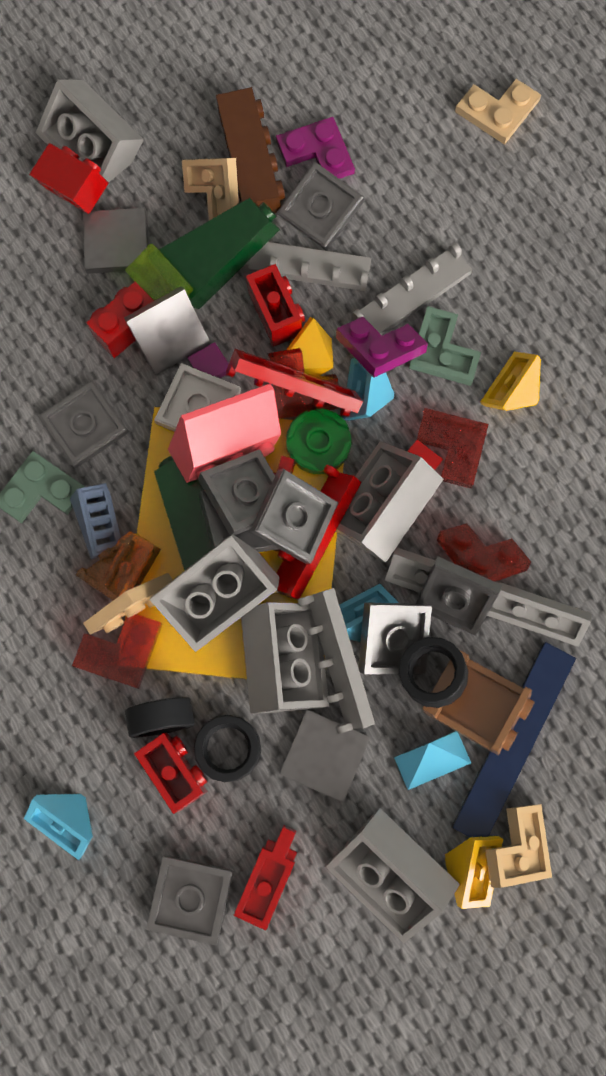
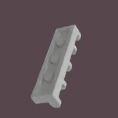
M267 242L242 267V270L245 273H254L276 264L281 276H286L290 280L366 291L372 258Z
M456 242L449 245L448 250L435 259L430 258L422 268L410 276L406 275L401 278L400 283L384 294L379 293L376 295L375 300L362 309L353 311L351 320L354 321L364 317L381 335H384L471 274L472 268L461 256L462 250Z
M332 588L298 599L299 606L310 605L316 626L306 630L308 636L318 633L326 660L317 662L318 669L329 668L336 693L327 696L328 703L338 701L345 723L336 726L337 733L340 734L352 729H361L374 725L375 721L335 589Z

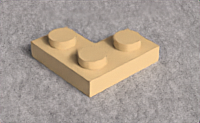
M516 79L498 100L473 84L456 105L455 113L505 145L540 101L541 94Z
M236 158L182 160L184 192H207L209 221L239 204Z
M166 573L125 591L83 623L89 634L91 635L101 629L109 633L124 624L123 616L126 615L127 618L134 616L146 608L145 604L149 608L153 607L154 605L149 599L172 581L169 573Z
M541 804L506 808L511 845L486 849L491 888H503L552 878Z

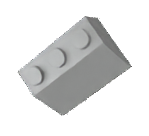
M57 79L35 132L47 145L51 143L60 149L63 146H67L80 156L79 160L84 161L85 158L93 161L102 169L99 174L108 182L132 164L144 140L84 80Z
M380 441L355 476L362 483L336 532L365 552L386 563L444 479L422 457Z
M231 534L154 594L149 600L196 652L273 594L278 588L279 576L257 550Z
M267 602L255 606L242 616L250 714L329 707L325 668L318 669L317 662L324 660L323 648L318 633L308 636L306 630L316 626L310 605L299 606V603Z
M381 808L359 828L326 865V868L403 943L408 941L445 910L460 885Z

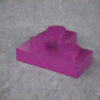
M334 117L276 135V142L286 167L316 158L319 165L339 179L355 174V167Z
M360 317L336 329V339L373 378L427 351L428 343L409 324L382 336L364 317Z

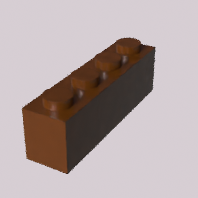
M252 87L216 95L218 113L229 157L236 158L240 202L251 198L258 205L264 202L274 213H277L281 207L280 200L285 199L282 181H276L274 173L278 172L275 153L268 152L267 146L271 145L268 126L261 125L260 119L264 118L261 99L255 100Z

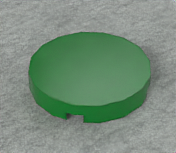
M324 408L309 412L305 411L299 414L291 422L286 434L287 451L290 458L295 459L294 463L301 470L312 474H325L323 470L326 465L338 469L347 460L351 450V433L346 421L336 412Z

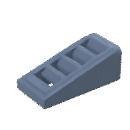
M107 484L77 489L71 496L70 501L91 559L122 552L124 549ZM95 500H96V502H97V503L87 504V502H91V501H95ZM100 512L101 516L91 518L90 513ZM105 525L106 529L94 531L93 527ZM110 538L111 542L97 545L96 540Z

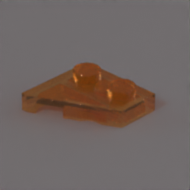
M129 531L117 541L115 546L107 548L98 555L100 560L88 569L83 567L79 569L76 576L113 601L125 591L141 585L161 549L140 535Z

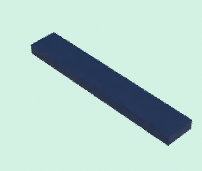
M547 642L543 643L522 685V688L526 686L532 690L530 699L535 701L526 720L519 717L513 730L518 732L509 751L502 748L499 756L491 751L488 752L451 826L453 829L468 837H488L571 671L576 660L575 657Z

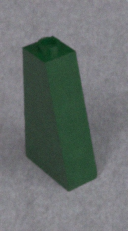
M248 198L153 252L148 258L174 290L182 286L193 308L200 309L280 230L273 221L277 216L264 202L258 205L251 198Z
M169 456L159 464V468L154 473L184 570H186L212 550L198 497L200 491L204 489L198 479L186 483L172 456Z

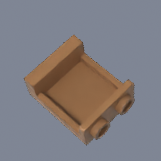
M460 650L468 668V682L462 695L450 705L440 708L424 706L422 709L426 715L499 756L502 748L507 751L511 748L518 734L513 728L519 717L523 720H526L535 703V701L530 699L532 690L526 686L522 688L470 660L469 655ZM451 660L432 693L444 691L453 681L455 669Z

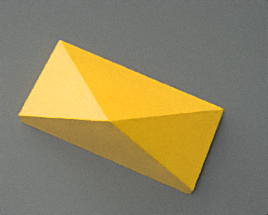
M310 317L277 363L318 377L333 369L332 338L314 318Z
M513 352L480 403L485 407L505 411L536 405L539 401L540 357L535 354Z
M500 836L470 837L445 854L447 871L460 884L454 896L457 906L461 909L490 906L494 888L490 886L486 849L502 847L503 838Z

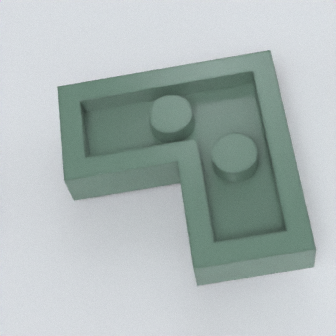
M427 306L419 335L428 343L427 351L412 359L409 369L471 386L481 352L450 344L458 314Z
M32 451L1 491L0 509L20 523H23L42 497L68 515L73 508L70 501L71 496L77 489L84 488L85 486Z

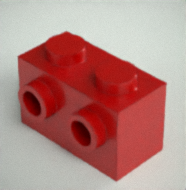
M49 143L29 175L51 193L83 212L90 214L109 184L99 174L102 169L88 158H85L84 161L79 160L80 156L67 146H63L60 149Z
M276 264L247 275L246 282L249 296L272 346H277L295 338L302 329V322H305V317L299 303L294 304L290 296L292 289L287 277L281 276Z
M135 281L129 287L120 289L114 299L105 307L95 310L86 324L93 337L115 359L136 341L124 317L154 302V300Z
M162 733L135 752L134 755L171 812L175 814L207 793L208 791L204 784L208 781L197 765L191 767L184 757L188 750L177 735L172 738L170 734Z

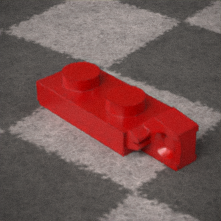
M284 825L277 842L268 839L265 847H262L233 916L265 931L267 930L295 864L294 859L297 852L290 849L296 830Z

